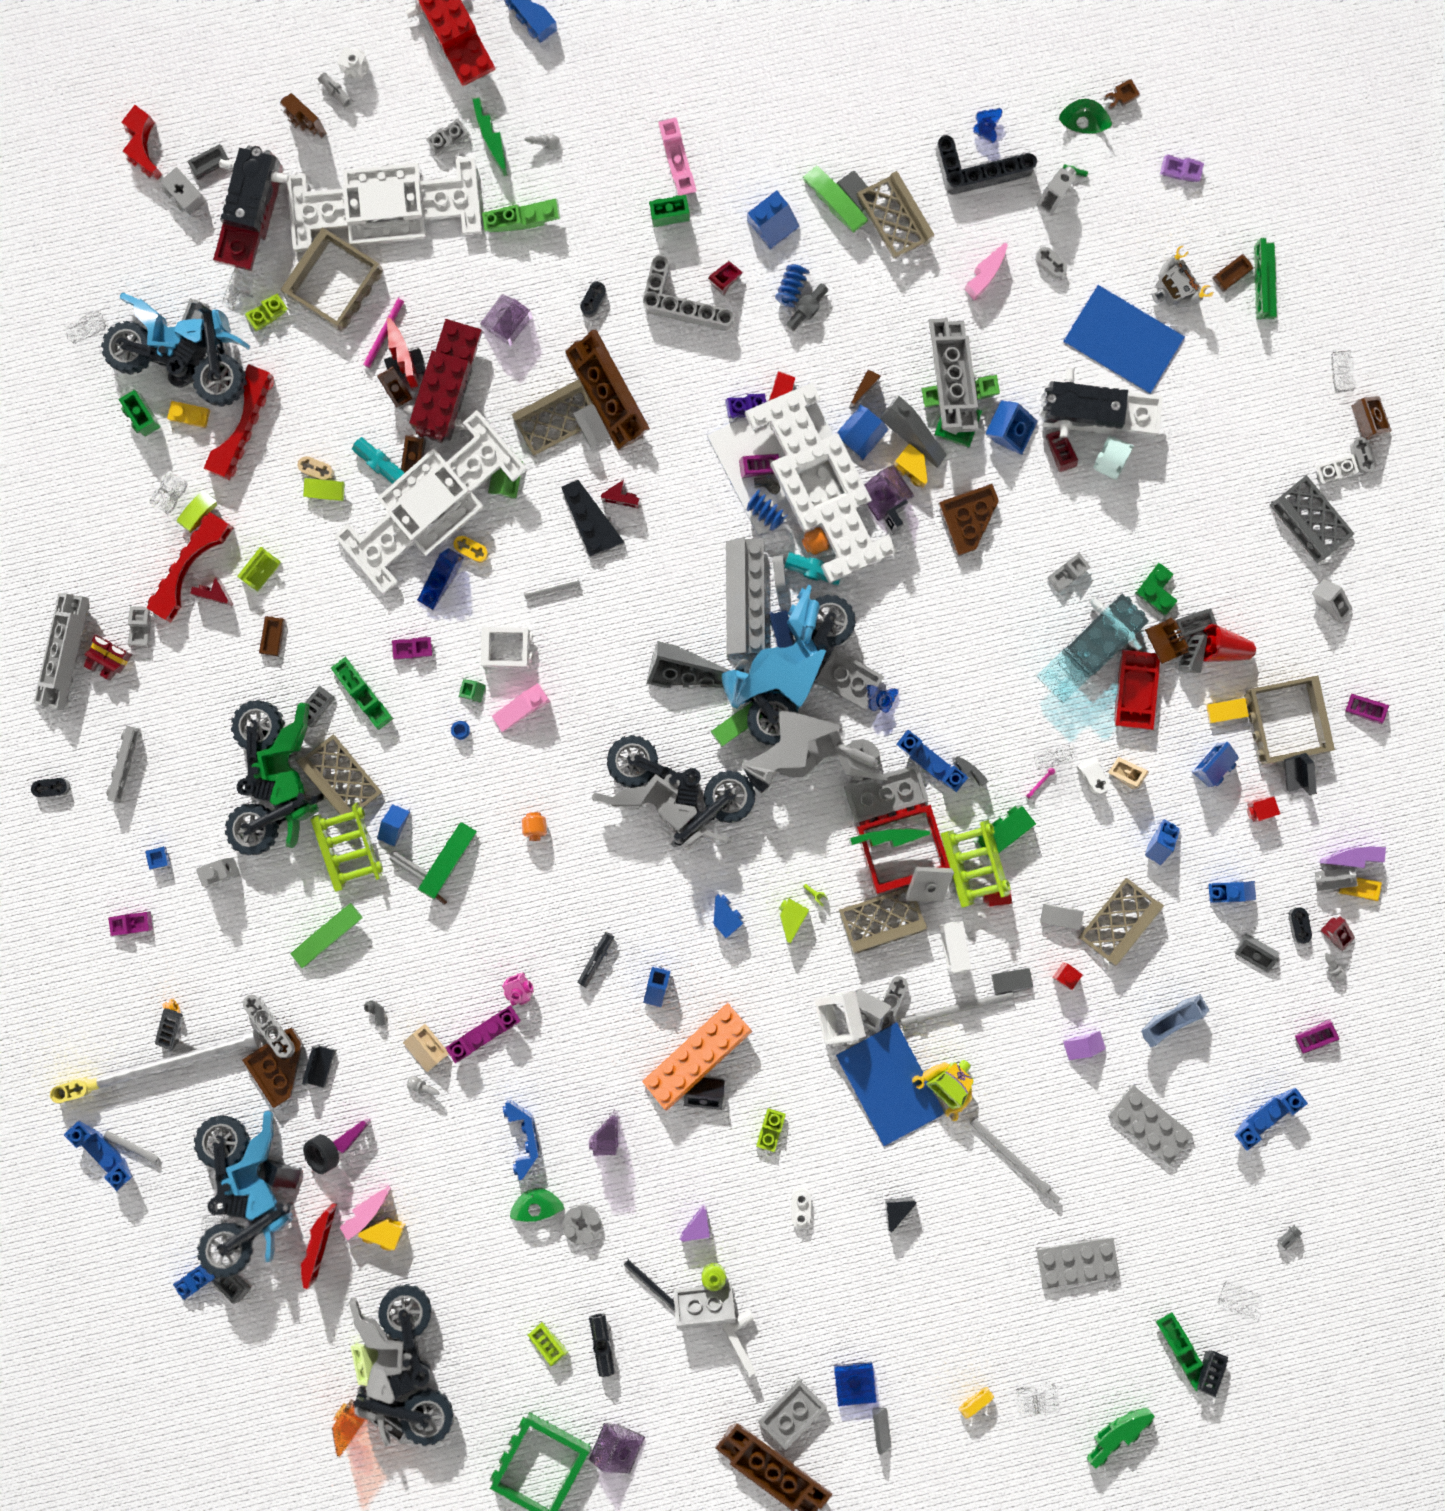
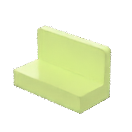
M357 1343L351 1346L358 1385L367 1386L371 1368L378 1360V1351L366 1347L365 1344Z

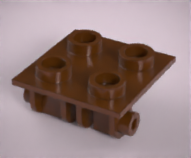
M1172 617L1145 629L1161 664L1189 652V646L1185 639L1179 641L1184 636L1177 637L1176 635L1181 630L1175 632V630L1179 629V626Z

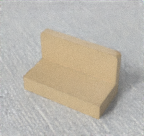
M426 1024L421 1026L403 1042L426 1072L449 1054Z

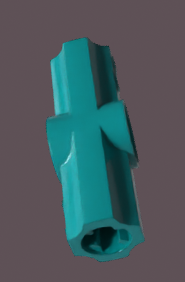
M363 437L357 439L351 448L353 452L390 483L393 484L405 474L391 462L387 455L381 450H377Z
M789 552L784 569L802 574L810 580H820L829 583L821 568L825 562ZM841 578L829 584L839 586Z

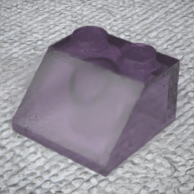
M502 294L480 322V325L511 346L533 316L531 310L522 303Z
M894 465L881 470L864 484L872 500L867 506L877 521L882 520L886 512L904 500L909 501L914 497V494Z
M613 1110L595 1129L593 1135H590L589 1150H593V1156L617 1155L619 1149L618 1110Z
M604 1423L592 1449L589 1461L602 1472L630 1474L645 1436L619 1424Z

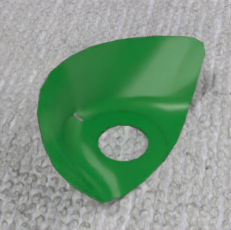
M1078 99L1066 106L1059 115V120L1063 126L1082 134L1099 133L1112 126V121L1104 107L1092 99ZM1080 117L1088 119L1089 124L1086 128H1080L1077 125V120Z
M532 1188L523 1192L518 1197L510 1211V1218L522 1222H536L564 1210V1205L550 1191L543 1188ZM531 1204H538L540 1206L541 1212L539 1215L532 1216L529 1214L528 1208Z

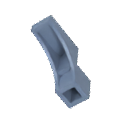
M1201 994L1182 1000L1174 1009L1155 1015L1141 1030L1142 1036L1150 1048L1154 1047L1177 1030L1204 1018L1210 1010Z

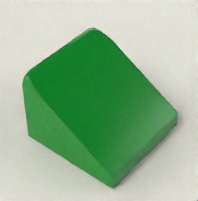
M463 678L458 697L481 703L486 685Z

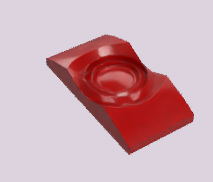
M1122 650L1118 669L1114 726L1154 730L1160 660L1156 653Z
M332 1203L318 1217L310 1230L311 1237L307 1246L306 1256L301 1262V1279L304 1289H309L317 1280L337 1208L335 1203Z

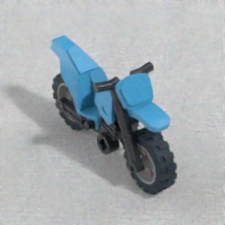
M126 293L120 294L121 300L134 306L135 316L147 327L148 331L135 322L130 323L129 321L118 322L114 327H110L108 329L109 332L103 336L104 342L101 343L103 348L102 355L106 358L107 364L123 374L133 375L135 372H142V369L148 368V364L153 362L167 367L169 373L183 382L188 383L194 380L193 387L197 390L198 396L213 406L224 407L226 404L232 405L233 401L240 399L239 396L241 393H244V386L247 384L245 379L246 373L240 363L226 354L224 343H235L248 350L251 346L231 334L229 320L222 311L218 309L210 310L201 302H198L195 308L203 313L204 319L181 320L177 322L176 326L167 327L166 318L145 301ZM133 335L129 341L127 336ZM125 353L124 360H121L119 357ZM216 385L215 393L210 391V389Z
M271 1111L264 1112L262 1132L255 1136L250 1143L248 1142L249 1134L246 1132V1127L238 1119L230 1116L219 1115L211 1117L209 1120L204 1121L201 1124L202 1126L196 1131L194 1151L197 1153V1158L204 1165L215 1168L217 1194L208 1202L207 1209L212 1215L241 1217L250 1224L245 1229L236 1223L215 1224L201 1236L200 1243L197 1246V1258L200 1260L201 1267L208 1274L215 1277H229L244 1270L251 1260V1255H253V1240L262 1232L266 1239L265 1262H272L275 1251L274 1233L282 1230L293 1220V1215L290 1212L294 1208V1204L292 1202L286 1205L282 1202L278 1203L268 1183L257 1175L258 1166L268 1159L274 1135L273 1112ZM223 1127L231 1130L226 1136H223ZM219 1128V1135L215 1136L211 1133ZM233 1133L236 1139L235 1142H231L229 1138ZM210 1136L215 1141L208 1145V1137ZM230 1145H235L231 1152ZM213 1147L214 1155L208 1148ZM223 1203V1208L217 1209V1204ZM223 1235V1244L218 1243L215 1239ZM227 1235L233 1236L227 1241ZM212 1244L216 1245V1250L218 1251L211 1253ZM234 1253H239L236 1260L233 1261L231 1255ZM220 1254L218 1263L212 1258L213 1255ZM227 1256L230 1264L221 1265L224 1257Z

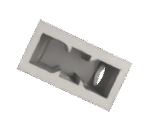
M1072 167L1060 168L1047 185L1037 205L1053 215L1075 182L1076 171Z
M234 857L220 859L196 869L203 888H209L241 875Z

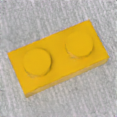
M171 401L167 419L173 422L206 428L210 409Z

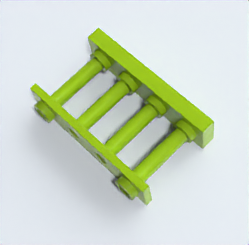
M354 803L352 812L329 819L322 818L321 814H317L310 819L335 892L343 890L348 880L374 873L376 880H378L382 872H384L381 861H377L363 819L365 818L364 809L359 807L358 803ZM356 819L359 830L336 837L328 836L326 829L329 826ZM362 837L365 848L339 856L334 854V845ZM368 855L371 866L345 874L340 872V863Z
M989 820L979 822L981 828L961 834L954 833V830L940 833L949 866L954 872L953 880L961 908L975 904V898L996 892H999L1001 897L1010 895L1011 886L1005 877L993 836L994 827ZM983 835L986 847L965 853L959 851V842ZM989 855L991 866L969 872L965 870L963 864L965 860ZM994 873L997 884L977 890L970 889V879Z

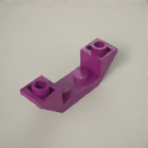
M512 1005L446 1046L445 1049L456 1064L521 1022V1019Z

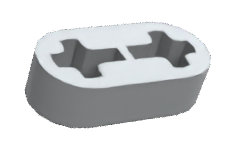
M1042 247L1038 250L1035 256L1037 264L1054 279L1064 277L1067 272V264L1049 247ZM1042 254H1048L1047 259H1041ZM1060 266V267L1062 268V269H1061V272L1058 271V272L1056 273V272L1054 271V270H1055V267L1058 268V267Z
M1364 437L1357 438L1351 443L1350 450L1354 455L1359 472L1367 474L1375 469L1376 460L1370 442ZM1358 444H1360V445L1363 444L1364 448H1362V449H1360V448L1357 449L1356 446H1357ZM1364 462L1368 463V462H1369V463H1370V466H1368V467L1364 466V467H1363L1362 463H1364Z
M782 555L773 556L776 592L786 591Z

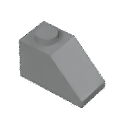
M1323 579L1312 592L1317 604L1339 623L1353 609L1343 588L1326 579Z

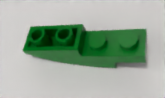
M1148 1408L1127 1413L1109 1423L1094 1437L1098 1445L1086 1457L1090 1464L1097 1469L1106 1463L1108 1456L1112 1452L1119 1449L1122 1441L1128 1446L1136 1442L1143 1429L1148 1428L1153 1423L1154 1414Z

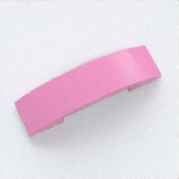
M677 118L658 122L677 194L687 195L697 192Z

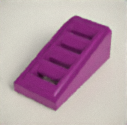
M779 454L742 456L739 459L741 478L774 474L770 468L769 460L775 461L779 459ZM762 461H765L766 469H763ZM754 462H757L758 470H755Z
M1351 693L1345 712L1382 725L1390 705ZM1358 700L1356 710H1353L1354 701ZM1364 702L1366 703V706L1362 713L1359 711L1362 706V703ZM1370 705L1374 706L1371 715L1367 714ZM1377 708H1380L1381 711L1379 716L1375 717Z
M1331 1019L1295 1035L1303 1054L1340 1040ZM1327 1028H1328V1030H1329V1032H1330V1034H1331V1035L1328 1036V1037H1327L1326 1032H1325V1030H1324V1029H1327ZM1319 1031H1321L1324 1037L1322 1040H1320L1317 1034ZM1312 1034L1314 1035L1317 1041L1315 1043H1313L1310 1038V1035ZM1304 1037L1307 1038V1041L1309 1043V1046L1307 1047L1305 1046V1043L1302 1039Z
M370 1119L362 1120L333 1141L337 1150L345 1153L371 1122Z

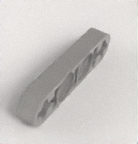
M895 976L891 979L882 999L886 1003L887 998L894 997L897 1002L895 1007L891 1008V1011L887 1014L889 1022L882 1026V1029L892 1025L908 988V982L902 976ZM901 979L904 987L899 988L897 991L898 994H901L900 997L889 993L890 990L895 991L896 989L894 982H898ZM869 1029L867 1033V1038L871 1035L876 1034L877 1032Z
M246 996L243 1000V1008L273 1051L279 1057H291L294 1054L295 1046L259 996ZM251 1000L256 1001V1002L254 1003V1005L256 1006L257 1009H261V1010L257 1011L255 1008L249 1007V1006L251 1005V1002H250V1001H251ZM263 1013H266L268 1016L265 1024L259 1022V1017ZM276 1028L279 1032L278 1037L271 1039L270 1031ZM278 1042H281L283 1045L288 1046L286 1049L288 1051L287 1053L281 1052L283 1050V1047L281 1046V1044H278Z

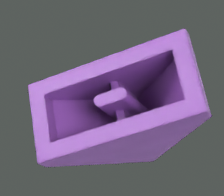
M1100 1030L1063 1041L1068 1060L1093 1057L1106 1049Z
M702 1204L680 1234L679 1240L682 1242L710 1238L707 1210L704 1204Z

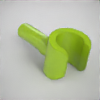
M807 884L803 886L815 897L816 902L820 906H824L820 902L822 897L828 900L824 892H817Z

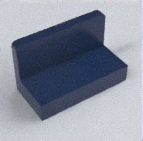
M787 610L776 613L769 612L768 615L775 645L779 648L790 647L795 643L794 636L787 625L789 619Z

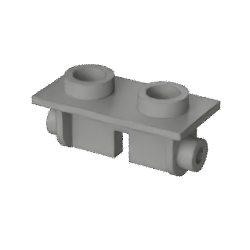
M1355 867L1314 872L1317 891L1358 886Z

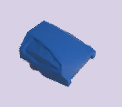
M859 405L837 433L842 442L863 461L889 429L868 408Z

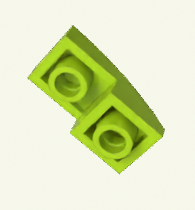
M277 293L261 301V305L245 313V317L253 330L257 332L288 311V308Z
M304 478L303 497L344 501L345 482Z
M202 491L186 506L176 521L191 533L201 525L202 518L218 506L217 502Z
M767 1108L756 1143L757 1148L775 1152L786 1113Z

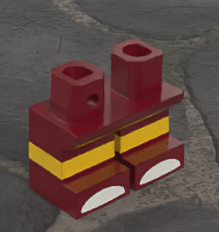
M94 635L90 649L84 654L87 656L84 667L95 672L99 664L103 665L104 668L99 675L111 681L116 673L121 674L133 654L101 636Z

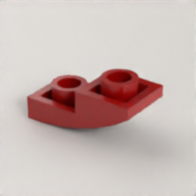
M778 371L768 401L791 392L796 377Z

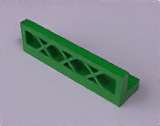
M1260 238L1254 245L1256 319H1275L1277 317L1275 243H1267L1266 238Z

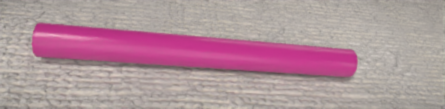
M397 298L387 317L391 318L393 322L404 304L402 299ZM387 319L363 363L367 368L371 367L388 334Z

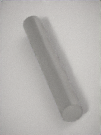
M579 578L523 593L525 599L581 584Z
M108 1130L103 1138L154 1164L159 1159V1156Z

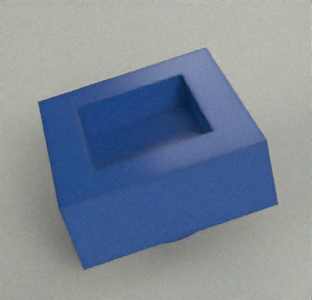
M166 846L145 851L149 870L170 865Z

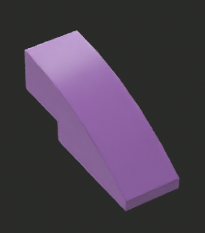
M1372 846L1345 849L1320 859V863L1365 868V861L1385 863L1386 847Z

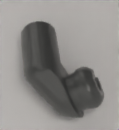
M373 1000L366 1002L364 1010L375 1015L376 1026L386 1025L383 1006Z

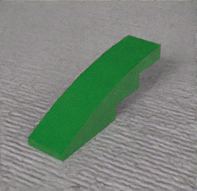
M480 97L472 98L484 142L502 174L508 176L501 133H494L490 115L483 114Z
M346 656L331 667V670L378 730L394 719Z
M462 822L459 823L426 874L418 891L435 900L477 834L476 830Z
M889 829L848 838L850 846L869 840L871 847L890 841L891 847H897L931 835V833L927 830Z
M1170 1312L1155 1322L1195 1391H1198L1197 1386L1203 1363L1173 1312Z

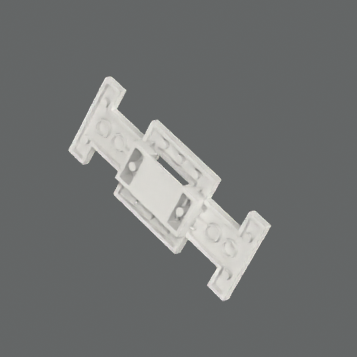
M475 158L456 159V178L421 181L418 163L343 170V189L308 192L306 174L288 175L287 188L293 250L295 252L307 251L313 242L312 232L320 231L322 227L326 230L348 228L351 246L426 239L425 220L461 217L463 235L481 234L482 224ZM404 218V220L367 223L368 220Z
M812 382L751 408L745 412V415L753 430L770 423L786 455L772 461L770 465L803 532L817 526L822 527L837 557L821 566L828 582L832 583L895 554L897 550L889 534L872 542L856 510L872 500L839 434L836 433L821 440L806 410V407L821 400ZM827 460H829V462H830V464H831V466H832V468H833V470H834V472H835V474H836V476H837V478H838V480H839V482H840V484H841V486H842V488H843V490H844V492H845L844 494H842V492H841V490H840V488H839V486H838V484H837V482H836V480H835V478H834V476H833V474H832V472H831V470H830V468H829V466H828V464H827V462H826Z
M478 410L463 422L474 435V438L447 462L433 448L378 496V501L384 506L388 514L362 537L349 523L334 535L382 594L387 593L399 582L387 567L415 543L422 553L428 557L484 508L483 504L472 492L499 468H502L512 481H515L527 470L526 466ZM454 503H456V505H454L448 512H446V513H445L440 519H438L432 526H430L428 529L426 528V527H428L434 520H436L442 513H444L451 505H453Z

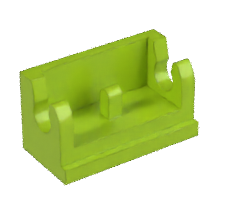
M260 546L237 577L258 592L282 562Z

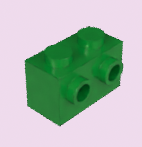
M676 195L670 198L649 201L653 228L690 221L686 195Z
M135 389L118 399L123 406L121 407L122 412L127 418L131 419V426L137 434L141 433L146 437L161 428L160 423L145 399Z

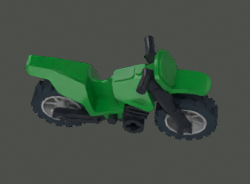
M259 700L248 701L247 704H242L240 709L234 712L235 716L231 719V723H233L231 732H233V739L238 742V745L247 750L248 774L245 778L238 781L237 791L242 796H254V798L270 802L275 808L274 811H271L269 808H265L264 805L243 804L241 807H236L234 812L229 814V819L225 822V826H227L225 836L227 835L228 838L226 840L228 844L232 845L231 848L239 851L240 854L260 855L263 852L269 851L270 847L276 843L275 839L279 836V833H277L279 825L286 820L288 825L286 847L294 848L299 838L300 821H304L316 814L319 810L317 803L324 800L322 794L315 796L305 795L298 772L294 771L288 763L289 755L301 749L308 728L310 708L308 703L300 702L297 705L294 722L284 728L285 721L282 719V713L278 711L275 705L269 702ZM254 713H256V720L250 717ZM261 713H264L267 717L261 721ZM249 720L251 723L249 726H246L247 721ZM248 816H250V823L244 820ZM251 835L255 842L254 844L248 843ZM257 835H262L260 840H258Z

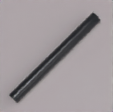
M627 1259L623 1265L675 1311L674 1300Z

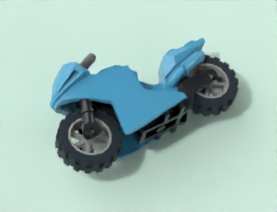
M808 585L806 589L802 588L797 596L800 599L798 604H793L787 613L790 615L787 625L796 639L794 645L785 648L775 647L761 650L751 663L749 674L744 671V668L748 665L747 659H742L734 670L722 674L724 691L731 707L738 709L744 703L753 702L747 715V726L751 735L758 742L768 746H774L780 742V731L777 723H780L779 712L775 711L776 706L786 712L799 714V707L804 703L831 655L830 647L841 645L853 633L856 625V615L852 610L851 604H848L844 598L841 599L837 595L830 596L828 594L812 600L809 598L812 586ZM823 608H829L827 615L821 611ZM832 608L839 611V613L835 614L834 612H832ZM818 613L824 618L823 620L817 621ZM842 615L843 623L835 621L836 618ZM834 624L842 627L838 633H836ZM760 713L764 719L759 720ZM760 723H765L767 726L766 730H763ZM770 728H775L776 733H768Z

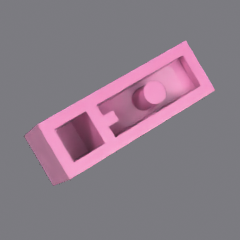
M537 683L492 715L500 730L504 732L549 703L550 700L542 687Z

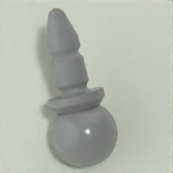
M544 134L543 138L525 137L526 142L542 145L543 148L547 147L550 150H557L560 146V139L556 135L547 136Z
M1325 953V960L1329 966L1328 972L1331 974L1332 981L1343 983L1347 978L1346 972L1340 964H1336L1334 958L1329 953Z
M411 1077L407 1081V1089L411 1092L419 1094L425 1092L430 1095L440 1094L436 1088L426 1085V1081H421L418 1077Z

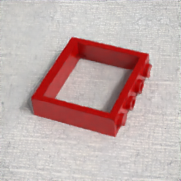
M925 803L915 805L914 810L907 811V808L896 811L897 815L889 817V814H884L877 817L878 821L864 820L859 822L860 826L856 827L857 834L861 835L864 834L865 830L925 813L941 866L934 868H950L931 805L926 806ZM867 841L860 843L875 893L878 894L910 884L913 874L879 884Z

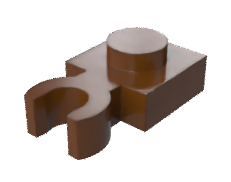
M1131 78L1114 88L1115 93H1107L1104 101L1112 99L1113 103L1108 108L1113 109L1118 102L1124 106L1139 98L1140 93Z

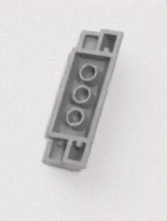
M948 318L929 319L942 429L955 435L958 432L977 431L976 410L978 409L969 335H966L964 321H948Z
M740 538L726 541V655L759 654L761 650L765 649L764 539Z
M58 593L34 697V705L64 710L67 705V695L73 682L72 673L77 665L76 656L77 651L81 647L80 638L85 629V616L90 608V598Z

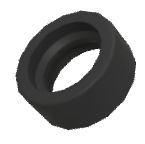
M319 1134L305 1142L303 1146L304 1157L314 1172L323 1175L337 1167L339 1153L329 1137Z

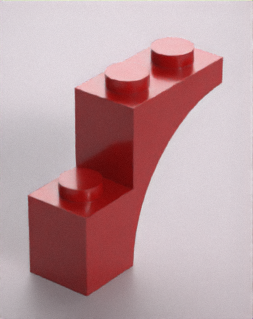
M134 104L121 121L126 128L124 131L132 137L122 152L127 156L125 160L134 167L138 165L142 168L140 171L147 177L151 178L153 176L159 180L163 174L153 165L148 152V139L155 122L150 115Z

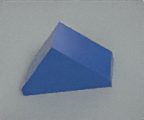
M392 804L381 821L377 839L395 847L410 811Z

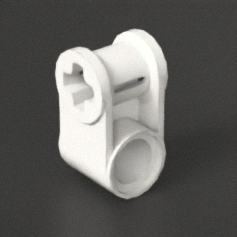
M1091 757L1076 766L1091 793L1099 795L1108 790L1109 781L1095 757ZM1101 782L1102 786L1100 788H1096L1095 785Z

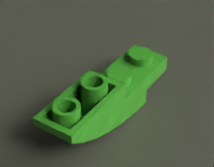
M556 198L524 206L516 204L482 212L485 232H506L545 226V222L561 219L559 204Z

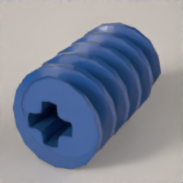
M791 264L786 267L787 272L783 274L784 279L780 282L781 286L778 287L779 293L775 295V299L782 305L795 308L792 302L799 301L795 295L802 294L798 288H804V284L801 281H807L803 274L808 275L810 271L798 264Z
M759 489L747 503L746 510H753V516L759 514L758 521L765 519L764 526L771 524L769 529L773 531L784 522L788 514L782 516L783 509L777 512V504L771 507V499L765 502V494L759 497Z

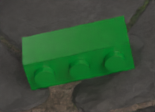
M1013 806L1006 812L1008 814L1003 819L999 817L991 823L994 827L993 836L998 853L1036 825V822L1023 806ZM983 835L977 837L974 841L979 848L986 847Z

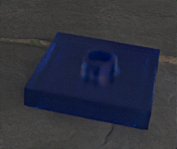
M872 1361L834 1365L838 1407L877 1403Z

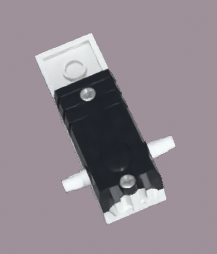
M1067 368L1065 382L1050 381L1047 387L1041 391L1042 402L1041 409L1039 410V416L1042 418L1041 426L1060 428V437H1068L1069 429L1115 435L1119 431L1158 435L1160 432L1163 396L1128 392V389L1119 390V388L1109 389V387L1100 388V386L1074 383L1075 368Z

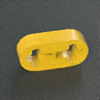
M463 535L455 538L453 545L458 553L478 563L486 561L488 558L486 547ZM466 540L465 543L470 547L469 550L465 547L459 549L458 543ZM480 549H483L484 556L476 558L477 555L472 550L480 551Z
M985 1387L966 1400L959 1407V1411L965 1419L970 1418L993 1400L994 1395L988 1387Z

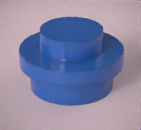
M456 721L451 726V734L454 738L463 740L469 736L470 727L465 721Z

